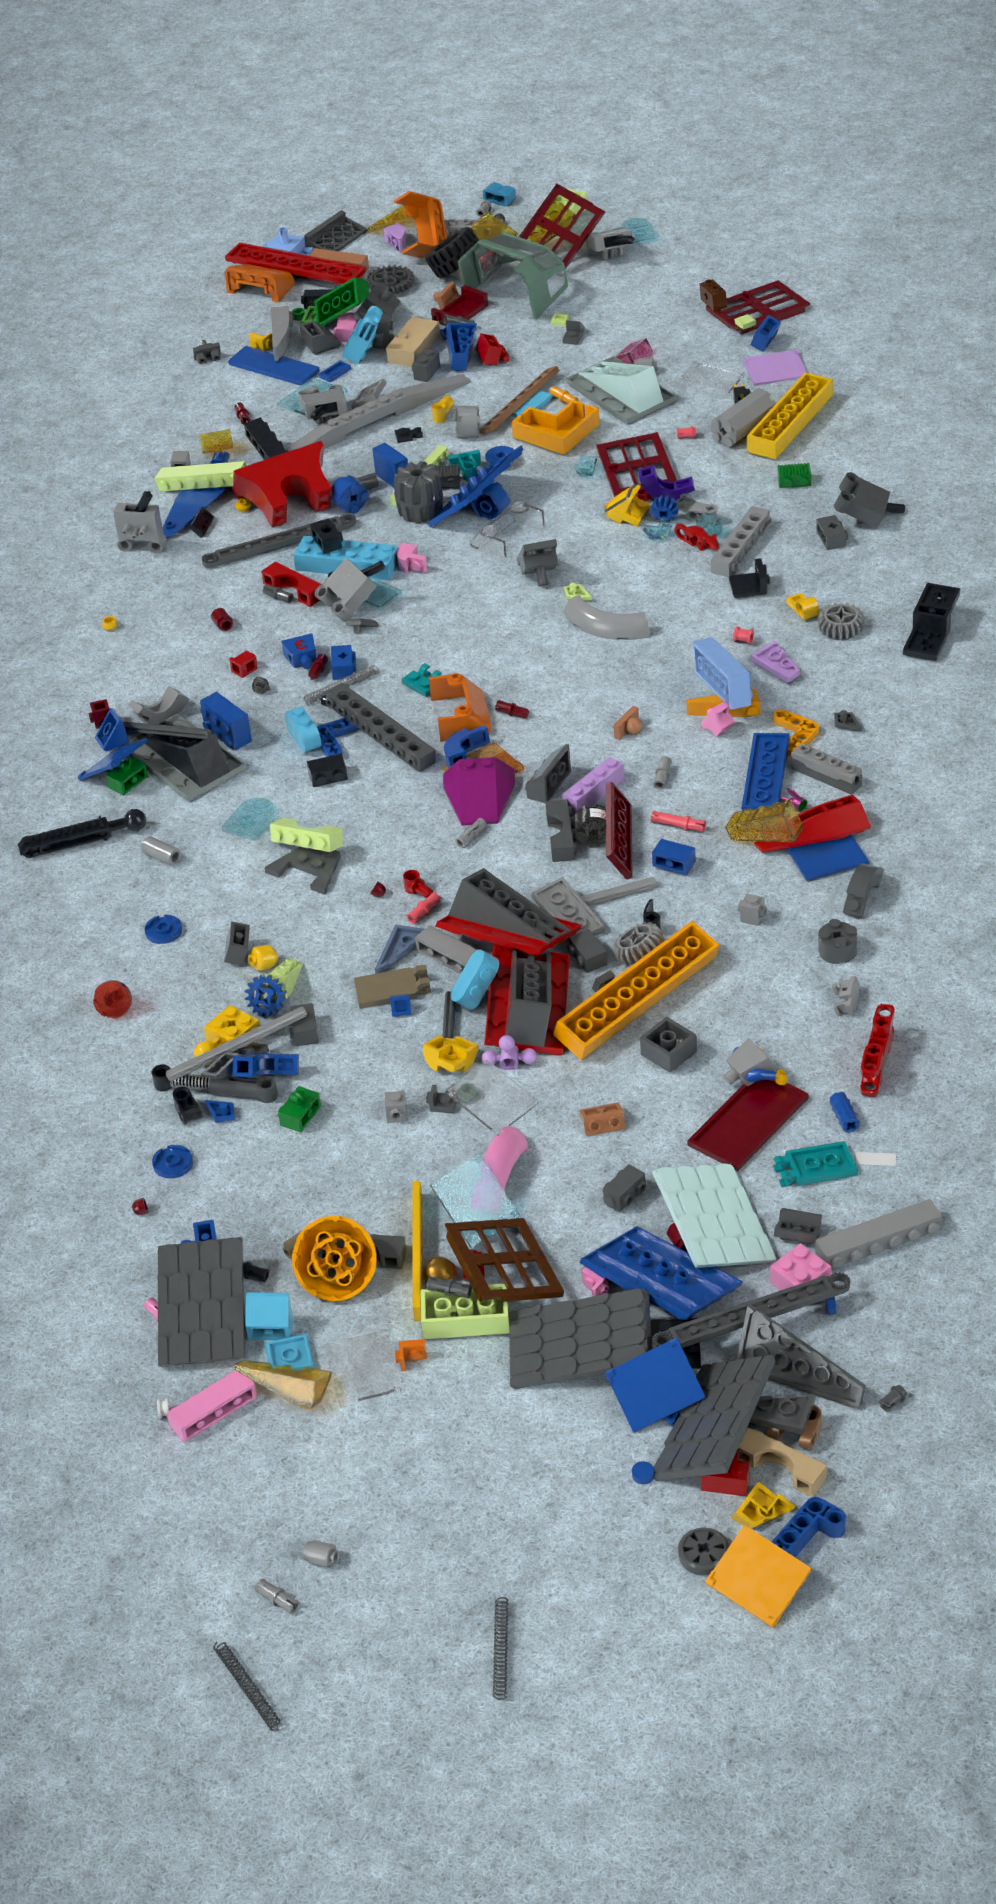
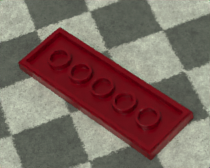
M609 782L606 784V857L624 878L628 880L632 878V804L613 782Z

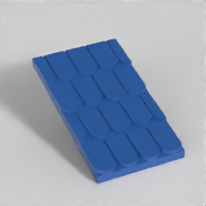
M522 445L489 466L478 469L479 474L469 478L467 485L459 487L460 492L449 497L451 501L428 522L429 526L432 527L483 493L482 490L495 481V477L511 466L510 463L522 455L524 450Z
M638 1226L582 1257L579 1262L604 1279L608 1278L625 1290L645 1288L649 1291V1302L657 1308L659 1306L681 1320L691 1319L695 1314L720 1301L727 1294L733 1293L743 1283V1281L717 1267L695 1268L688 1252Z

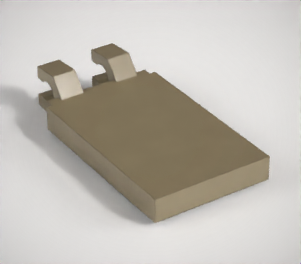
M426 965L354 978L360 1009L391 1004L390 996L409 994L410 1000L417 999L416 995L431 993Z

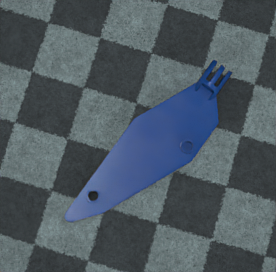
M226 451L224 453L215 452L210 464L227 463L230 454ZM226 487L181 490L162 527L166 538L182 530L195 518L202 506L207 508L224 493Z

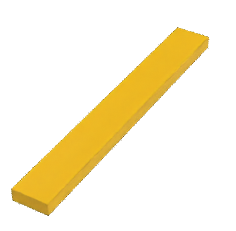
M412 1181L414 1322L421 1321V1289H423V1216L420 1181Z

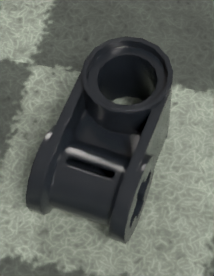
M182 1086L176 1088L172 1095L175 1109L183 1125L195 1118H203L201 1108L190 1090Z

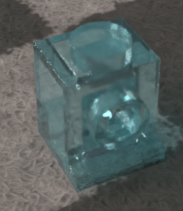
M704 513L696 520V526L704 528L710 536L713 534L720 535L722 532V519L709 513Z

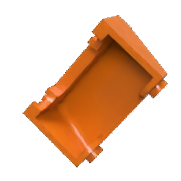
M249 264L229 266L225 270L227 293L231 294L240 289L242 284L263 287L265 294L272 296L273 302H279L295 285L292 274L287 271Z

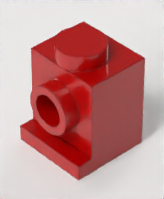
M247 650L235 658H229L231 672L241 678L258 669L256 655Z

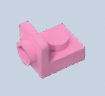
M587 1267L582 1270L583 1284L592 1290V1297L608 1293V1278H602Z

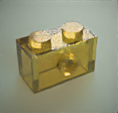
M230 429L199 434L202 454L223 452L225 449L233 448Z

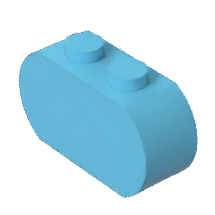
M303 706L286 711L285 722L288 731L301 751L306 753L320 748L321 739L317 726Z
M483 950L475 951L452 988V1001L469 1010L476 1008L498 971L499 960Z

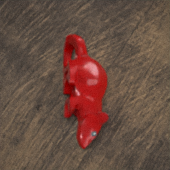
M677 524L675 526L674 532L680 540L687 542L691 546L697 545L701 551L704 550V547H709L711 550H719L716 534L710 536L704 528L696 525L686 527L684 524ZM680 529L683 530L685 537L682 536Z

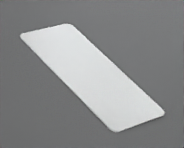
M856 1152L855 1164L895 1166L896 1154Z

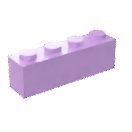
M609 757L564 792L563 799H567L568 806H572V815L579 817L606 795L607 783L613 782L616 786L624 780V763Z

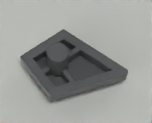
M355 618L347 620L346 626L354 627V633H360V627H378V622L372 619Z
M842 710L834 713L835 727L862 731L861 725L852 712Z

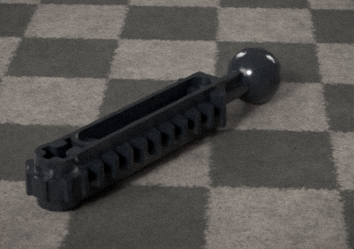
M131 809L124 815V818L109 822L106 817L98 816V819L25 836L17 845L21 856L33 858L102 839L106 841L107 838L112 837L111 831L127 827L131 831H139L146 825V815L139 809Z

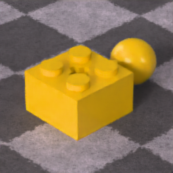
M232 1005L227 1006L204 1026L206 1041L196 1045L194 1058L259 1027V1020Z

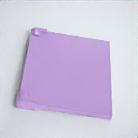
M797 349L743 358V364L754 386L799 379L805 372L807 373Z

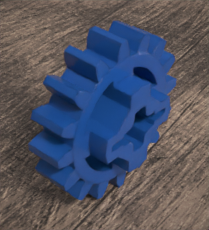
M262 974L259 978L254 977L253 982L247 984L250 989H246L244 992L249 995L244 999L250 1001L247 1007H254L253 1013L259 1011V1016H263L266 1012L267 1017L272 1015V1012L276 1014L279 1012L278 1008L282 1009L284 1007L281 1002L287 1001L283 997V994L287 993V991L281 989L284 983L278 984V977L272 980L271 974L267 977ZM267 992L268 996L264 998L263 995Z

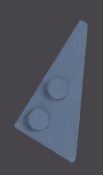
M395 924L375 967V974L385 972L415 949V937L424 928Z

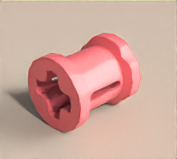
M737 626L733 633V641L737 642L739 640L751 645L754 639V630H745Z

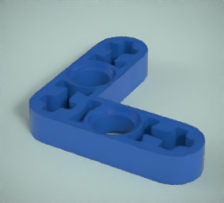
M345 718L319 725L317 729L321 739L320 748L326 757L342 754V748L335 738L360 729Z

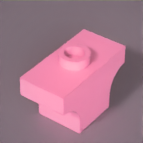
M724 701L716 707L710 708L706 712L708 715L700 724L704 729H709L715 736H718L728 730L735 721L729 713L728 703Z

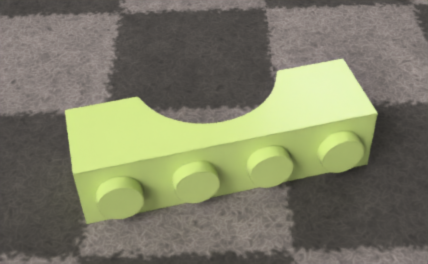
M281 818L270 824L271 841L327 852L343 846L342 828L332 826L317 828L301 827L298 825V820Z

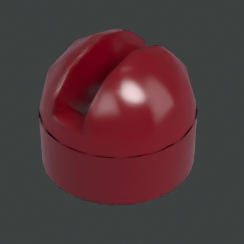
M377 881L370 894L378 898L382 897L386 892V888Z
M144 1197L135 1200L132 1204V1210L137 1215L148 1213V1206Z

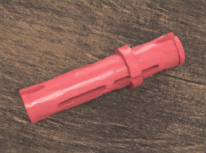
M657 811L652 812L654 816L651 815V822L681 827L687 831L689 829L705 831V828H703L706 827L705 820L702 821L692 819L690 816L682 817Z

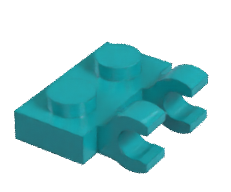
M424 663L420 666L418 672L414 670L401 679L402 684L424 697L431 695L429 679L427 678L431 675V672L427 671L430 665ZM435 670L431 677L441 676L442 672Z

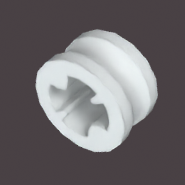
M165 1398L164 1401L157 1399L159 1419L167 1416V1412L170 1411L168 1398Z

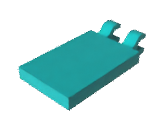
M845 1141L788 1150L785 1152V1156L774 1157L775 1165H773L776 1173L780 1172L782 1179H779L781 1187L790 1186L793 1182L800 1186L856 1176L858 1173V1169Z

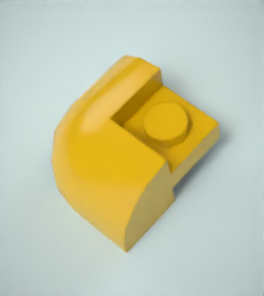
M440 1035L423 1044V1055L428 1065L436 1072L445 1068L449 1072L454 1073L460 1070L465 1073L473 1064L479 1045L459 1036H455V1039L443 1038Z

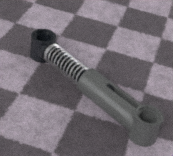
M156 1065L151 1071L154 1087L157 1091L161 1092L168 1091L172 1087L185 1086L197 1090L202 1088L211 1094L256 1098L263 1103H271L278 1097L276 1081L272 1076H262L259 1079L229 1076L217 1080L202 1077V1075L198 1074L195 1076V1074L192 1075L190 1073L170 1082L166 1076V1071L171 1069L168 1065Z

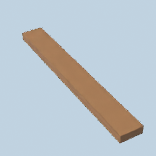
M558 366L547 368L484 424L479 430L480 433L486 434L494 431L560 371Z

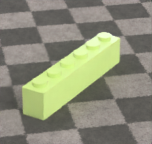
M245 461L165 467L160 469L154 479L159 491L233 486V470L247 465Z

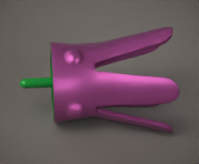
M787 788V792L792 797L790 799L781 797V800L787 803L782 805L792 807L797 812L807 809V800L804 797H800L794 789L792 791Z

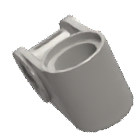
M695 502L687 511L686 518L693 523L715 526L719 522L716 514L718 507L713 504Z

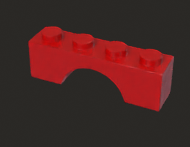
M276 561L261 571L263 584L275 588L297 589L298 601L309 607L320 601L315 596L316 589L322 585L319 582Z

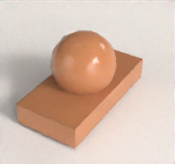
M632 706L613 725L615 739L620 740L627 732L635 735L641 731L642 723L639 719L638 707Z

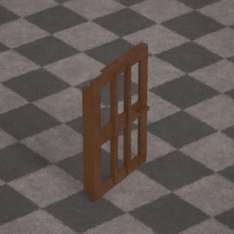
M524 1218L445 1223L447 1229L446 1239L470 1285H472V1289L479 1302L492 1299H502L503 1302L564 1296V1289ZM517 1227L529 1250L514 1251L502 1228ZM496 1229L508 1252L495 1253L483 1230ZM476 1230L488 1253L471 1254L460 1231ZM536 1262L549 1286L534 1287L522 1263ZM514 1263L527 1287L514 1288L501 1264ZM495 1265L507 1289L490 1290L478 1266Z

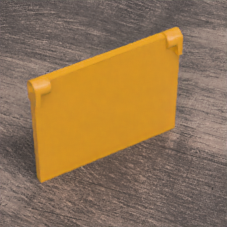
M743 1525L723 1557L707 1577L705 1584L714 1588L771 1628H774L812 1571V1568L746 1525Z

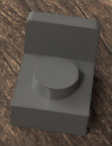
M432 1085L431 1091L427 1092L426 1103L430 1106V1112L454 1114L458 1100L457 1094L438 1093L437 1085Z

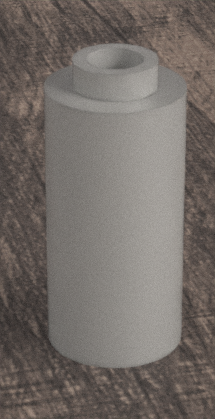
M149 836L141 843L143 853L171 866L177 864L181 858L180 849Z

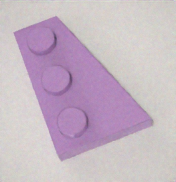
M776 640L751 655L753 663L786 683L800 676V669L791 658L785 655V651L779 648Z

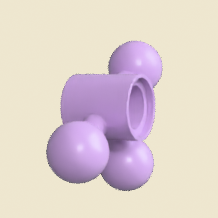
M509 1035L502 1036L499 1040L501 1054L488 1050L482 1055V1062L486 1066H493L497 1061H500V1066L504 1070L516 1069L518 1060H522L526 1064H532L537 1059V1053L531 1048H527L522 1053H519L514 1039Z

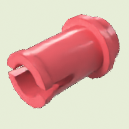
M696 427L677 428V438L696 437Z

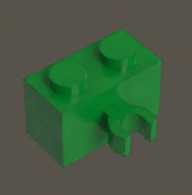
M131 756L126 757L123 762H119L120 765L106 774L108 788L123 796L148 778L146 764Z
M298 1086L290 1094L286 1103L278 1110L280 1126L301 1133L321 1107L319 1093Z

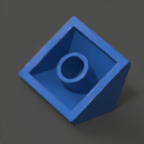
M110 708L95 736L96 741L104 751H109L129 743L123 721L113 708Z

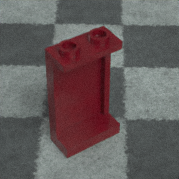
M464 285L461 287L460 297L441 310L431 309L432 320L439 321V324L443 326L447 325L444 324L446 314L455 317L462 316L463 319L469 320L488 306V293Z

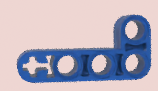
M820 1497L809 1498L772 1540V1543L796 1558L818 1531L832 1538L843 1536L845 1533L846 1515L843 1510Z

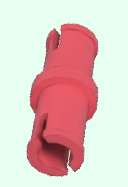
M433 892L424 901H420L417 907L406 915L409 922L415 924L421 917L428 915L430 910L441 902L440 897Z

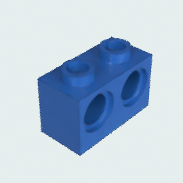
M768 315L755 331L750 345L764 352L777 335L781 322Z

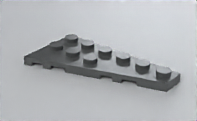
M751 1304L747 1306L736 1360L773 1355L776 1362L768 1379L852 1407H861L865 1384Z

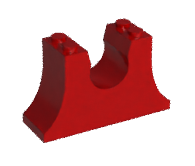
M318 441L233 470V491L235 495L247 498L257 505L272 528L287 523L288 503L286 496L288 495L304 497L314 512L327 510L331 504L332 488L321 469L323 465L324 444L322 441Z

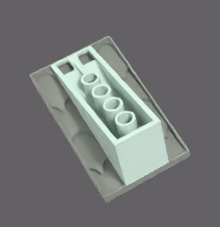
M615 356L565 378L571 388L599 404L601 408L612 413L614 417L626 424H630L677 401L674 394L658 384L654 366L626 364Z

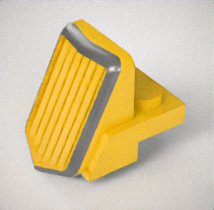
M634 484L611 499L604 506V511L607 513L606 517L619 524L624 520L637 527L651 506L637 498L641 486Z

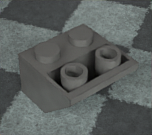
M309 321L300 324L301 340L313 354L341 345L331 331L319 323Z

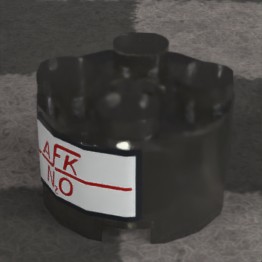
M596 804V807H587L585 805L577 810L574 827L576 839L580 843L590 848H598L606 842L605 807Z

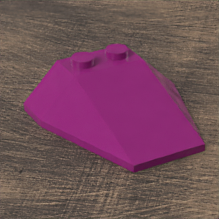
M496 757L458 760L443 773V789L461 826L472 825L478 818L485 820L486 824H498L515 786V769Z

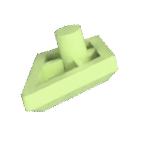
M570 583V586H564L567 600L579 594L584 601L592 600V596L580 584Z

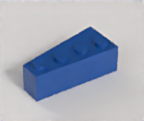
M447 323L446 342L451 370H467L476 340L477 323Z

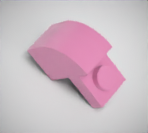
M402 543L396 551L399 570L404 573H408L409 570L425 573L427 571L426 556L418 555L416 545Z

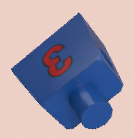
M312 633L281 641L283 655L294 668L301 666L304 669L311 668L312 663L317 659Z

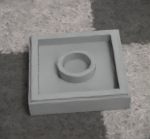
M384 378L362 389L351 405V408L360 407L367 402L377 399L387 383Z

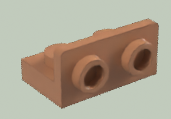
M619 1102L579 1110L586 1136L626 1128L623 1109Z

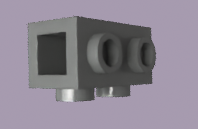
M628 1164L617 1173L615 1178L607 1182L603 1187L604 1203L608 1207L621 1212L626 1206L631 1204L638 1194L644 1192L646 1188L645 1173Z

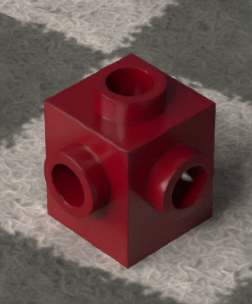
M107 699L90 703L91 713L88 714L90 722L95 724L96 729L100 728L110 710Z

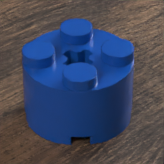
M347 475L348 477L345 478L340 477L331 487V499L344 512L355 514L369 499L367 489L351 475Z
M498 482L491 483L482 490L483 493L472 501L475 513L480 517H486V520L489 521L496 520L511 502L506 491Z

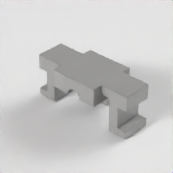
M851 976L849 980L840 978L838 983L840 988L834 983L832 984V989L835 995H839L840 999H845L846 1001L835 1003L834 1010L837 1016L847 1012L849 1015L854 1014L859 1002L860 983L856 976Z

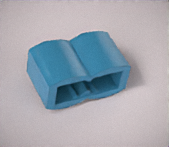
M493 182L483 190V200H488L490 203L508 206L516 199V189L511 186H503L500 183Z

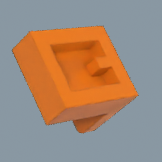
M425 1339L399 1341V1350H395L396 1363H400L401 1371H406L405 1361L407 1360L418 1361L420 1359H427Z

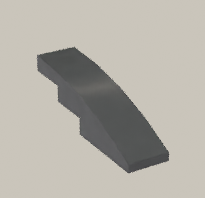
M253 1042L247 1048L243 1047L234 1052L224 1051L201 1073L202 1077L218 1080L232 1076L233 1056L246 1053H268V1045Z

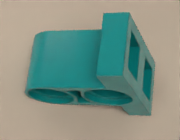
M479 449L448 456L449 466L451 464H458L460 466V473L466 482H469V478L477 475V466H481Z

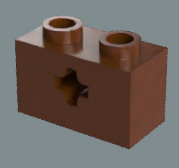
M713 279L699 283L701 300L711 310L717 311L727 307L726 291Z

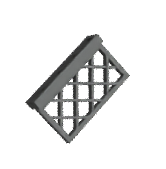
M341 210L304 235L305 247L327 250L326 248H334L332 251H339L366 233L367 228L347 218L346 212Z

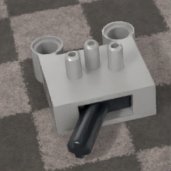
M619 227L614 228L612 231L591 233L586 240V247L596 252L602 251L603 259H608L607 250H609L610 258L615 257V248L618 250V256H624L623 247L634 245L633 241L635 238L632 237L631 230Z
M144 491L138 504L117 503L113 513L119 540L117 546L121 551H130L135 540L150 541L148 548L153 553H161L167 538L163 534L159 505L149 504L153 497L150 491Z

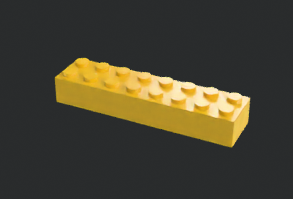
M805 372L747 435V452L776 460L833 396V379Z

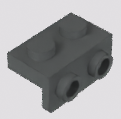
M781 1208L779 1221L774 1228V1236L780 1237V1239L785 1241L798 1240L803 1244L815 1243V1239H818L821 1233L822 1215Z

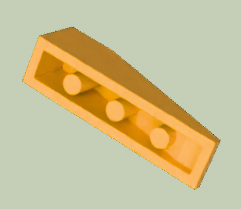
M751 689L753 693L751 705L732 710L729 708L731 717L760 715V699L756 689ZM717 695L686 700L687 715L707 716L706 712L710 708L716 707L723 701Z

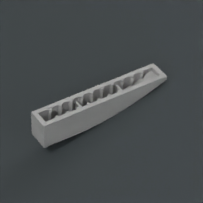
M289 306L271 307L275 362L284 354L290 341L291 327H294L292 311H289Z

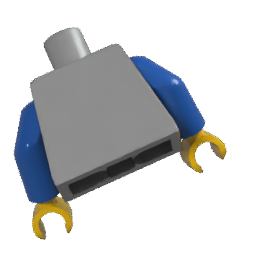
M749 1038L740 1047L734 1048L732 1054L727 1058V1063L731 1070L723 1075L729 1085H732L738 1079L746 1086L760 1080H775L779 1085L787 1083L788 1076L785 1075V1071L778 1069L775 1072V1068L769 1058L763 1053V1049H759Z

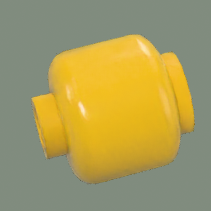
M265 944L252 948L248 961L255 970L263 971L275 966L278 961V954L275 948Z

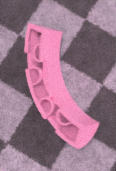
M505 1126L501 1129V1135H496L493 1138L481 1163L480 1173L482 1176L479 1182H476L474 1185L469 1208L499 1212L510 1172L518 1157L528 1150L526 1137L519 1129L513 1126Z

